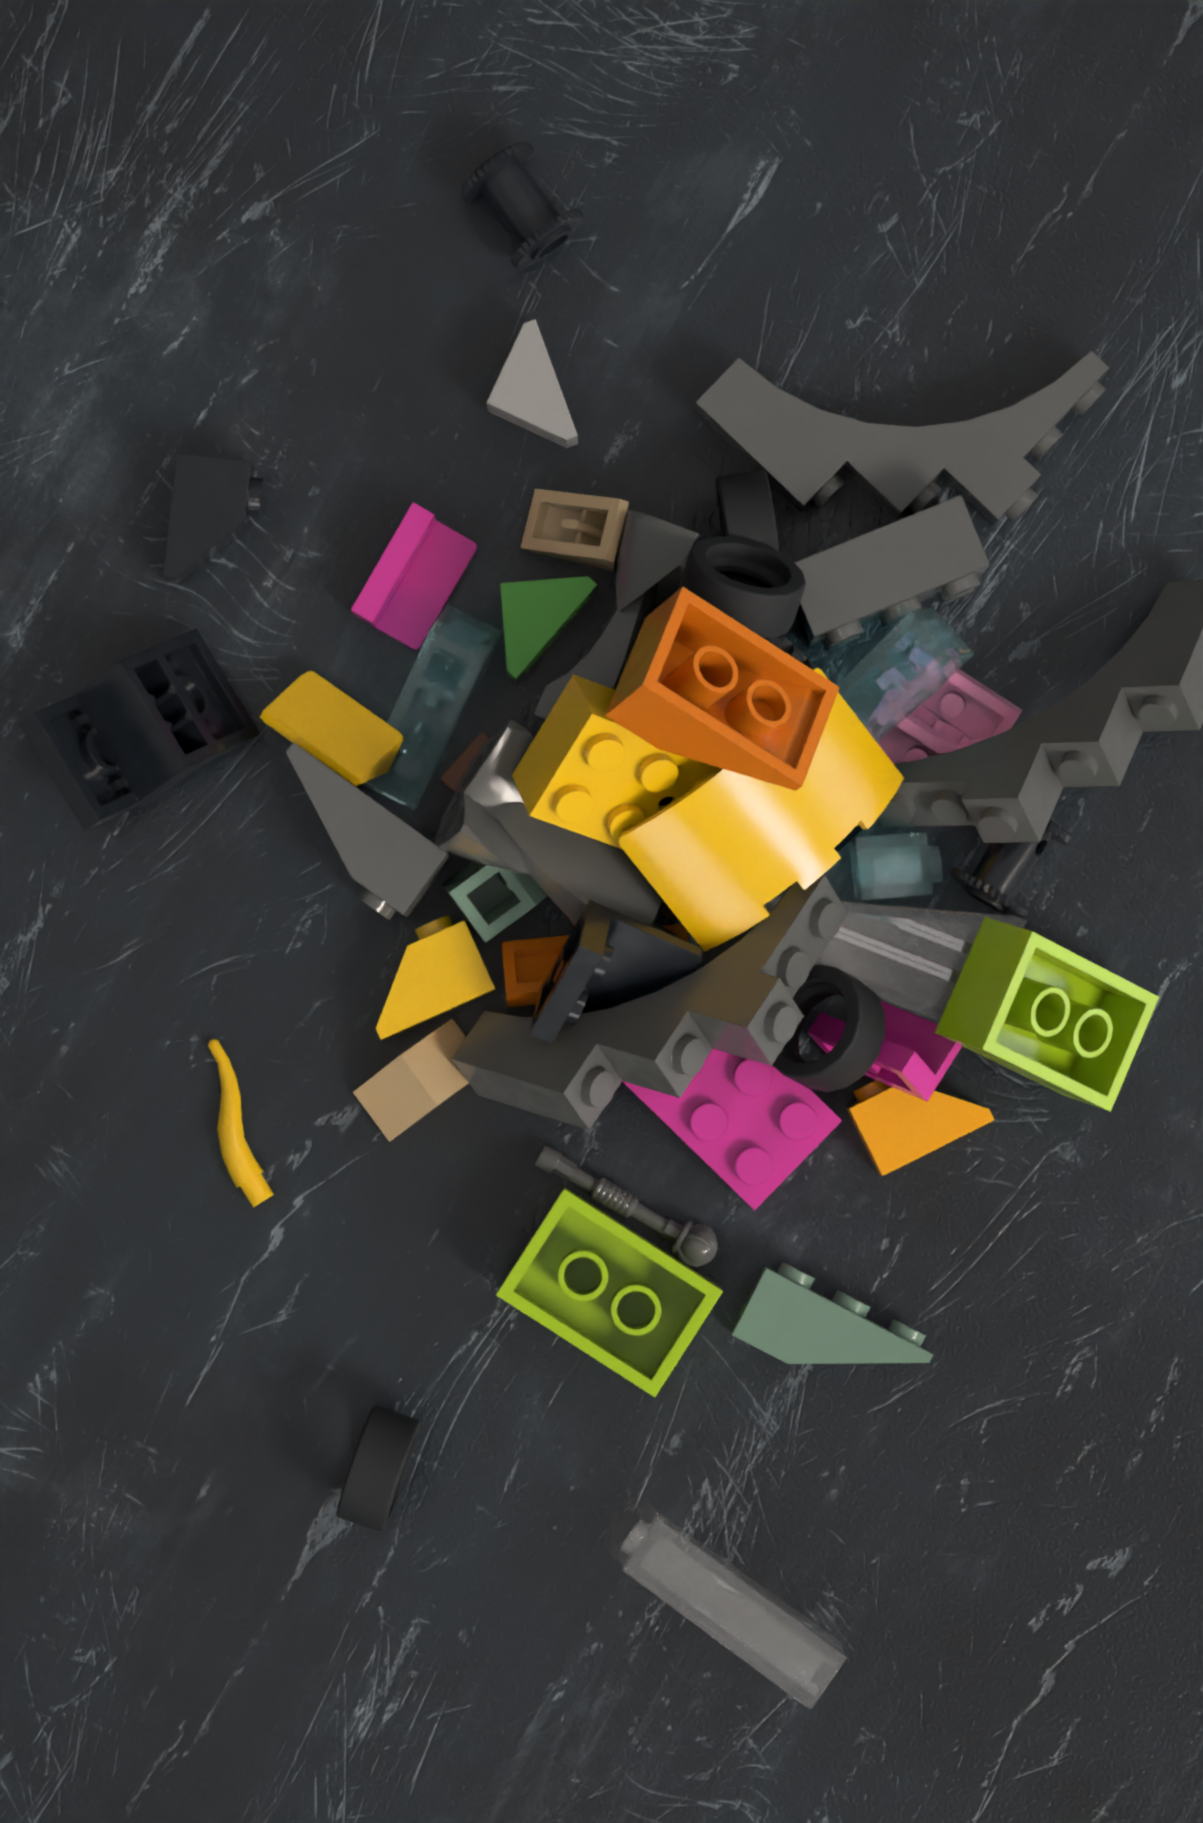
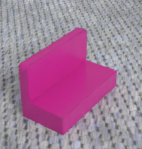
M413 502L351 608L352 614L412 650H419L477 551L476 543L436 520L435 514Z
M879 1000L885 1011L886 1034L879 1056L865 1076L927 1102L962 1046L936 1034L935 1032L939 1024ZM820 1012L807 1033L827 1054L842 1037L846 1022Z

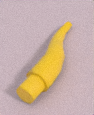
M217 1039L209 1040L208 1047L218 1064L221 1084L217 1132L222 1159L236 1188L241 1187L252 1207H255L273 1196L274 1193L261 1173L264 1170L254 1158L244 1137L241 1095L231 1062Z

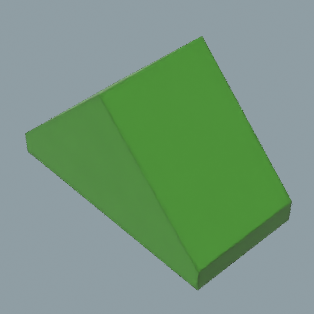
M589 576L500 583L507 674L517 684L598 591V584Z

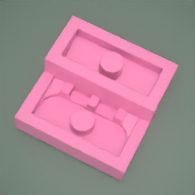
M918 643L865 724V727L892 763L910 762L959 750L1003 733L1012 728L1022 709Z

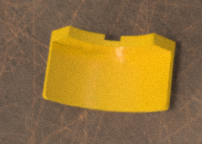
M813 669L815 672L828 679L821 669ZM838 692L801 788L794 791L719 768L672 804L637 825L623 831L619 838V845L703 951L706 952L743 933L770 916L764 904L775 898L796 881L805 890L841 859L834 848L854 827L860 825L862 829H869L896 794L904 777Z

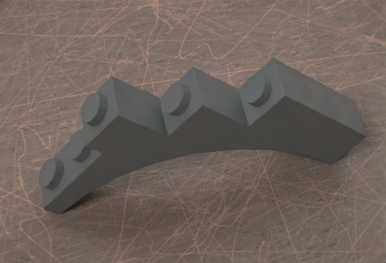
M1090 351L1054 383L1010 407L967 421L914 427L866 423L820 410L777 388L738 358L696 401L694 411L754 469L766 471L769 483L800 513L811 502L821 509L845 484V481L838 475L844 469L892 516L898 519L908 508L914 514L922 511L937 496L942 488L935 480L940 475L983 518L994 526L1003 515L1014 522L1039 496L1030 487L1038 480L1041 474L1025 457L1030 453L1039 461L1063 436V433L1056 427L1071 409L1081 417L1107 390L1098 381L1104 376L1109 367L1094 352Z
M1203 580L1167 582L1148 617L1123 648L1090 679L1048 709L1003 733L959 750L910 762L893 763L904 779L896 794L878 817L882 827L975 825L984 843L1040 842L1063 787L1120 786L1143 732L1200 730L1203 724Z
M824 874L805 890L796 881L778 905L769 913L770 916L759 922L740 941L701 969L663 989L612 1008L582 1013L575 1025L564 1023L553 1044L529 1034L533 1017H519L484 1011L452 1057V1061L478 1096L587 1130L591 1129L605 1106L611 1101L622 1081L680 1098L694 1076L701 1070L712 1049L772 1066L785 1044L793 1037L797 1026L804 1017L793 997L799 987L805 983L809 972L830 940L839 931L841 923L848 912Z

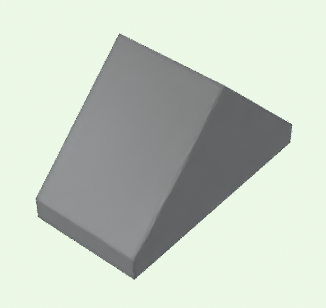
M536 319L523 324L486 402L487 410L565 448L572 447L578 444V435Z

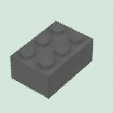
M957 496L795 562L803 571L806 581L796 619L808 647L822 642L825 651L828 652L859 639L860 634L864 632L862 626L880 619L883 628H887L918 615L917 611L922 609L920 602L936 595L940 604L944 605L975 592L974 588L980 585L978 578L982 576L990 564L962 496Z

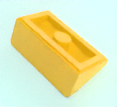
M307 671L299 676L263 710L260 716L264 723L292 743L294 742L353 786H358L388 773L403 742L401 732L314 671Z

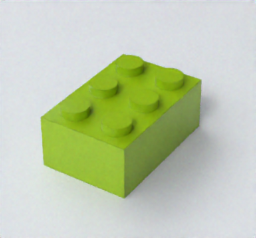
M984 917L935 1033L1061 1095L1111 1112L1159 996L1033 931Z
M564 1187L500 1286L496 1296L648 1394L656 1397L723 1293V1290L717 1284Z

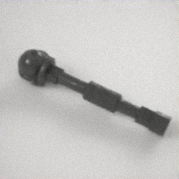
M546 1144L534 1166L550 1175L553 1173L567 1182L571 1181L590 1192L591 1199L601 1203V1205L606 1206L613 1212H617V1214L625 1219L631 1216L661 1233V1237L673 1243L671 1252L673 1254L678 1252V1256L684 1264L699 1267L708 1264L714 1259L718 1250V1243L715 1233L711 1228L702 1224L692 1225L693 1221L691 1220L686 1221L685 1225L682 1226L672 1219L668 1220L638 1203L637 1196L604 1177L600 1179L593 1177L579 1169L577 1164L563 1157V1153Z

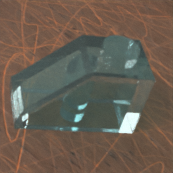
M926 832L855 837L848 843L855 904L933 895L932 883L942 882V863L939 845L928 846Z

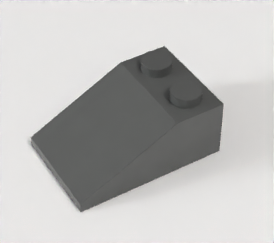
M293 742L286 751V754L351 878L363 886L356 897L388 920L392 918L396 911L409 918L451 860V857L447 852L441 850L436 844Z

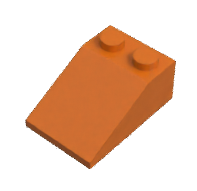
M682 586L644 619L605 716L657 749L796 791L803 786L840 687Z

